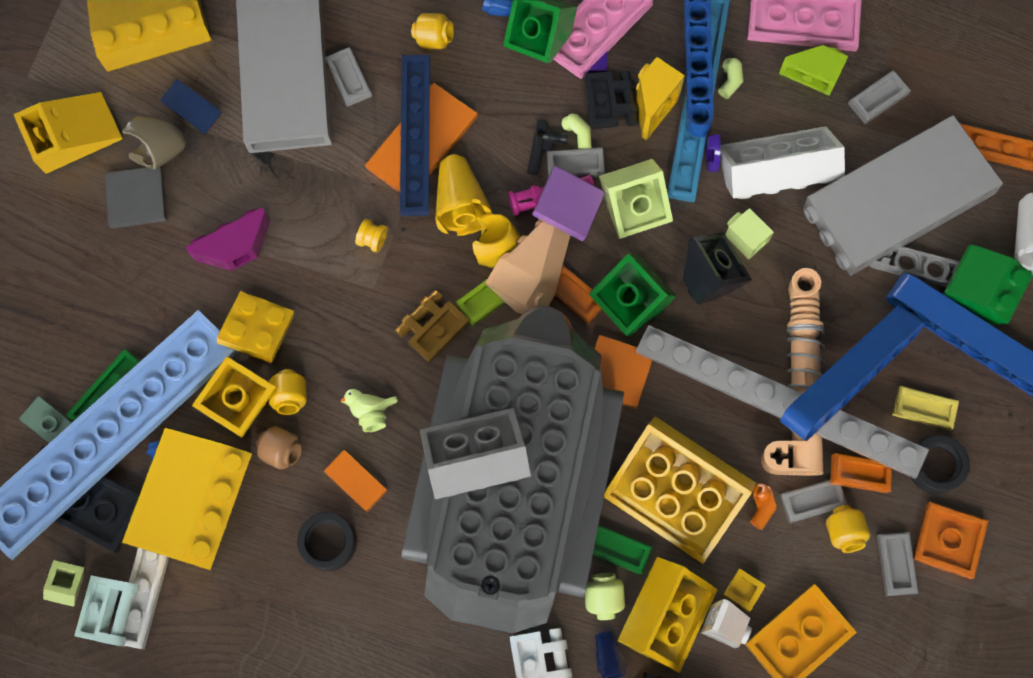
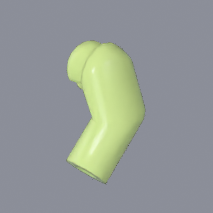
M726 58L722 64L728 79L718 89V93L725 99H729L743 83L742 63L737 58Z
M570 113L562 119V127L566 131L573 130L577 134L578 149L592 148L590 126L578 114Z

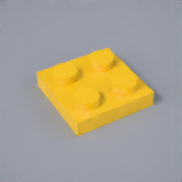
M240 291L217 336V344L272 364L294 318V310Z

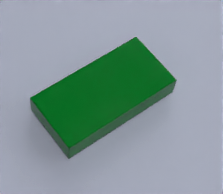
M598 525L592 556L641 576L652 546Z

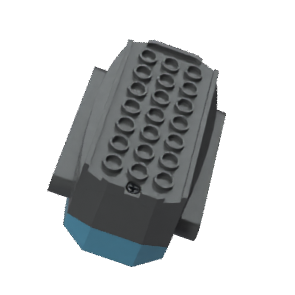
M550 306L535 307L526 311L517 320L484 329L469 358L447 354L430 426L434 427L513 408L525 444L531 477L489 486L484 489L468 491L451 497L435 499L424 454L401 559L427 564L424 596L450 620L508 633H516L547 623L557 593L580 598L584 597L624 398V391L603 387L601 354L574 332L570 320L561 311Z

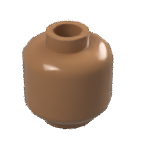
M273 426L260 433L256 440L258 458L277 469L283 470L293 466L301 456L302 447L298 436L281 427Z

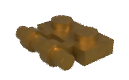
M434 290L428 297L424 296L419 301L420 305L410 315L406 314L401 319L402 323L395 329V332L402 338L409 331H412L415 335L408 341L409 345L429 363L470 324V320L450 301L441 309L436 305L443 298L437 290ZM429 312L433 317L422 327L418 322Z

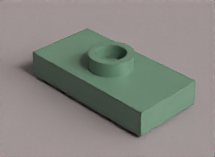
M39 396L19 418L48 443L72 423Z

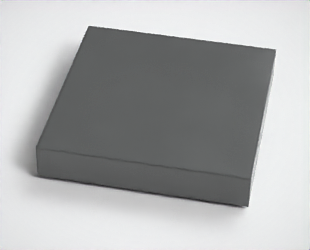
M161 166L153 170L146 167L105 173L108 226L111 229L167 221L164 177Z

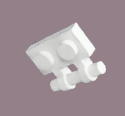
M561 628L549 630L550 643L542 644L540 631L510 637L516 678L573 677L572 669L568 668L565 650L568 647L567 641L563 640ZM553 652L556 671L547 672L544 653Z

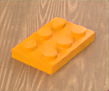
M813 584L750 638L745 646L772 678H806L857 632L816 584Z

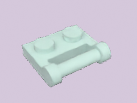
M91 575L74 636L124 647L126 637H123L134 594H138L140 585ZM122 591L111 634H108L118 593Z

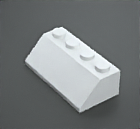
M826 126L720 145L722 172L726 188L733 198L747 199L755 194H775L780 190L788 188L803 189L808 185L816 183L831 184L845 176L844 146Z

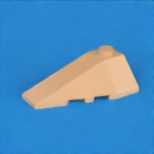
M539 219L535 223V229L528 236L523 235L517 241L518 246L511 253L506 252L498 260L485 284L517 313L524 314L535 307H548L555 296L570 235Z

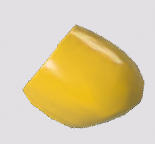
M483 214L477 216L482 230L477 241L472 243L473 251L479 265L494 268L498 260L506 252L511 253L518 246L517 241L521 236L507 217L501 214Z

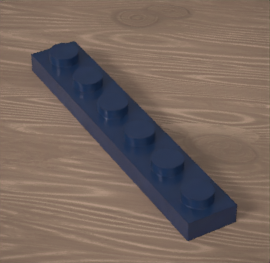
M402 55L401 216H429L430 55Z

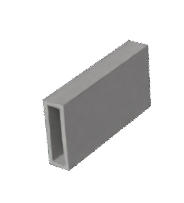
M236 0L243 142L248 152L257 153L332 145L322 0Z
M954 115L808 196L804 204V214L811 224L814 223L819 229V236L824 245L830 246L835 253V260L838 266L852 276L871 265L875 260L882 259L897 248L905 246L995 195L1003 182Z

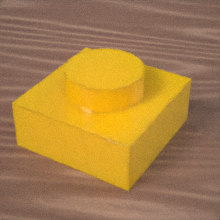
M739 568L723 596L750 612L766 585Z

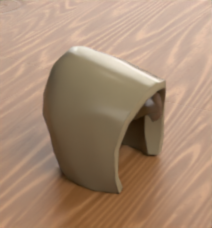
M137 116L122 131L123 134H131L142 141L139 148L129 153V158L152 170L172 160L183 151L186 145L181 130L173 123L164 119Z

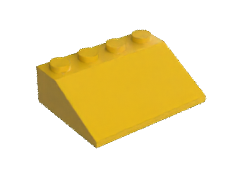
M87 0L90 33L95 52L107 72L212 41L200 0Z
M655 416L647 425L606 489L604 498L704 564L751 495L756 482Z
M165 428L122 543L211 570L252 453Z

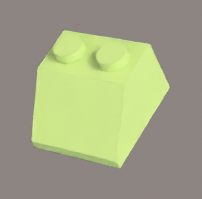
M653 159L599 176L602 191L605 192L604 200L620 239L673 221L663 171Z

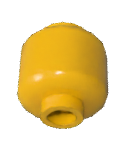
M422 13L416 22L412 24L411 33L422 49H444L453 40L454 25L443 13Z
M291 369L281 370L270 378L269 383L275 386L276 389L269 398V405L282 415L298 413L307 402L306 379Z
M842 505L833 509V514L826 520L829 537L835 548L841 549L844 553H852L866 546L865 543L870 538V531L865 515L859 509H852L849 505Z

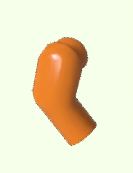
M759 483L753 489L754 500L758 510L750 520V523L759 530H763L776 511L777 505L771 488L766 484Z

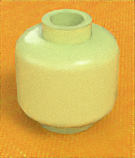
M598 573L591 576V580L587 581L585 590L586 610L596 614L598 620H611L615 618V613H619L624 609V583L616 578V574Z

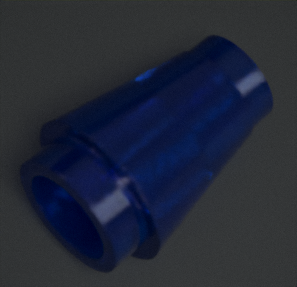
M607 631L595 635L597 673H601L602 678H618L626 675L625 667L627 663L613 632Z

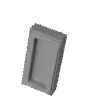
M350 47L325 57L347 107L372 97L371 91Z
M892 70L851 98L848 104L864 124H867L909 95L911 90L897 73Z
M603 147L547 151L548 176L554 166L577 178L589 174L592 178H599V176L605 174Z
M830 480L779 495L789 524L831 512L836 507L848 505L842 487L830 484Z
M910 533L877 535L885 596L918 594Z

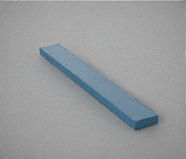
M710 0L713 95L730 0ZM701 41L694 42L695 45L703 44ZM701 66L693 67V69L697 71L704 70V68ZM700 91L693 93L698 97H702L705 95L703 92ZM686 93L667 194L670 199L694 203L706 135L694 137L687 131ZM702 117L694 118V120L698 123H703L706 121Z

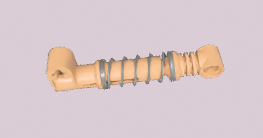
M802 268L796 271L788 287L791 301L790 322L787 323L786 334L792 338L786 339L788 342H791V353L787 354L788 357H791V369L787 370L788 373H791V384L787 385V387L804 393L823 375L821 367L825 364V361L821 358V352L825 349V345L819 340H815L825 333L824 324L820 321V316H818L820 314L818 309L820 304L818 301L821 278L816 271L810 268ZM805 281L810 284L811 290L803 291L798 287L797 283ZM792 431V441H774L766 447L761 455L762 467L765 471L774 475H822V437L814 434L808 441H805ZM788 449H793V468H789L788 459H783L780 464H776V460L770 457L776 451L779 457L784 458L788 454Z

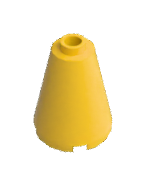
M452 154L443 159L439 165L435 221L438 229L449 235L448 230L456 231L457 236L473 234L482 230L477 216L492 214V208L466 158Z

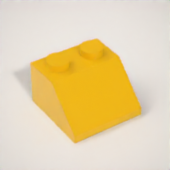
M658 57L651 64L646 63L638 74L640 80L636 87L638 91L636 103L639 109L638 117L641 135L646 141L679 101L685 76Z
M226 356L192 406L224 428L243 437L276 387Z

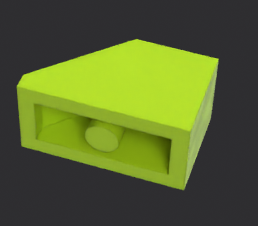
M821 45L787 56L779 74L830 96L848 56L837 48Z

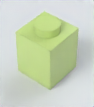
M749 208L743 214L740 212L736 213L727 222L729 227L725 235L750 259L770 241L774 232Z
M53 560L43 589L44 600L74 607L84 579V567Z

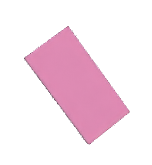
M583 0L577 6L572 33L554 60L582 79L584 74L588 73V70L604 53L608 52L653 6V0Z
M751 0L747 40L807 47L824 45L839 50L856 52L859 47L862 0Z

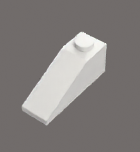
M722 599L711 605L701 634L733 648H738L741 643L746 644L752 630V627L748 626L750 617L730 601Z

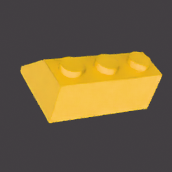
M657 557L618 641L632 650L680 673L718 589L684 566Z

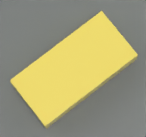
M900 386L897 390L892 415L951 431L954 428L959 401Z

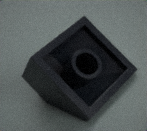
M724 232L695 236L689 240L683 280L688 287L689 295L697 304L714 301L752 281Z

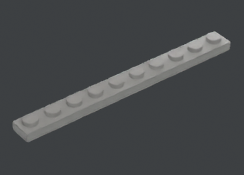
M648 325L636 349V353L778 418H781L786 409L803 394ZM841 410L815 433L914 479L917 478L929 451L925 447Z

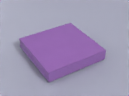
M554 166L532 215L583 241L589 232L605 192Z

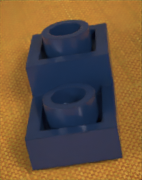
M177 79L159 100L204 135L222 114L220 110Z

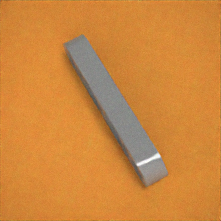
M901 246L894 251L896 255L892 265L889 264L891 259L886 257H891L893 251L880 261L875 260L869 266L896 275L907 273L923 282L947 288L952 278L951 276L949 280L946 279L950 267L952 268L950 273L954 274L960 261ZM902 256L911 258L914 267L910 270L902 268L899 264V258ZM932 263L939 265L942 275L939 277L931 276L928 273L927 266Z

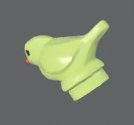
M350 389L340 401L350 407L353 416L359 418V425L362 426L364 432H375L386 427L384 411L387 407L397 403L398 399L396 396L384 399L363 394L356 389Z

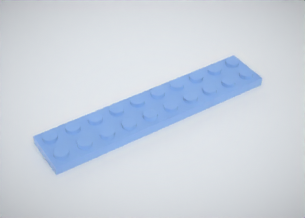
M199 310L0 487V549L8 558L13 560L214 375L226 356L232 359L239 352L217 344V336L220 330Z

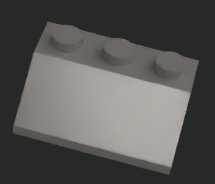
M513 408L420 430L435 499L451 497L456 494L531 477L525 444Z

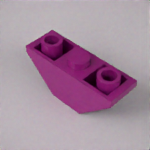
M263 207L251 209L245 212L242 218L220 225L217 231L207 236L202 235L195 238L185 248L195 261L233 271L258 258L270 220Z

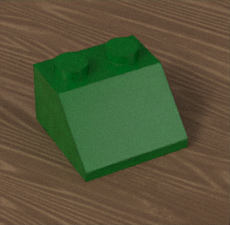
M513 0L503 47L540 61L551 63L572 33L577 6L560 0Z
M968 245L944 294L990 325L1008 324L1033 274L1011 257L975 245Z
M630 253L589 293L591 298L626 336L631 335L656 318L677 297L640 255Z

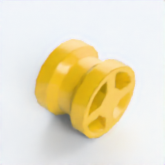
M364 219L356 235V245L361 247L366 245L373 252L378 253L385 243L388 226H377L373 224L372 220Z

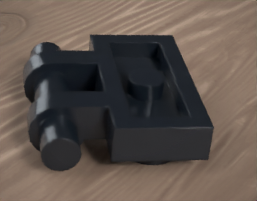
M612 71L584 74L591 130L618 127V116L626 117L627 126L638 124L637 115L639 114L638 104L634 100L636 88L635 82L631 79L630 71L621 72L620 81H613ZM615 93L623 94V104H616Z

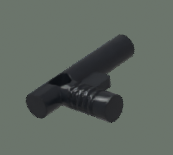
M545 120L537 121L527 173L530 175H538L542 151H551L554 141L561 144H567L568 133L550 132L547 130L548 122ZM543 133L545 136L538 137V134Z

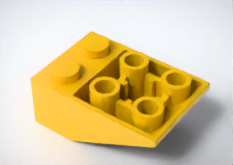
M102 92L40 102L13 114L33 161L45 174L123 139Z

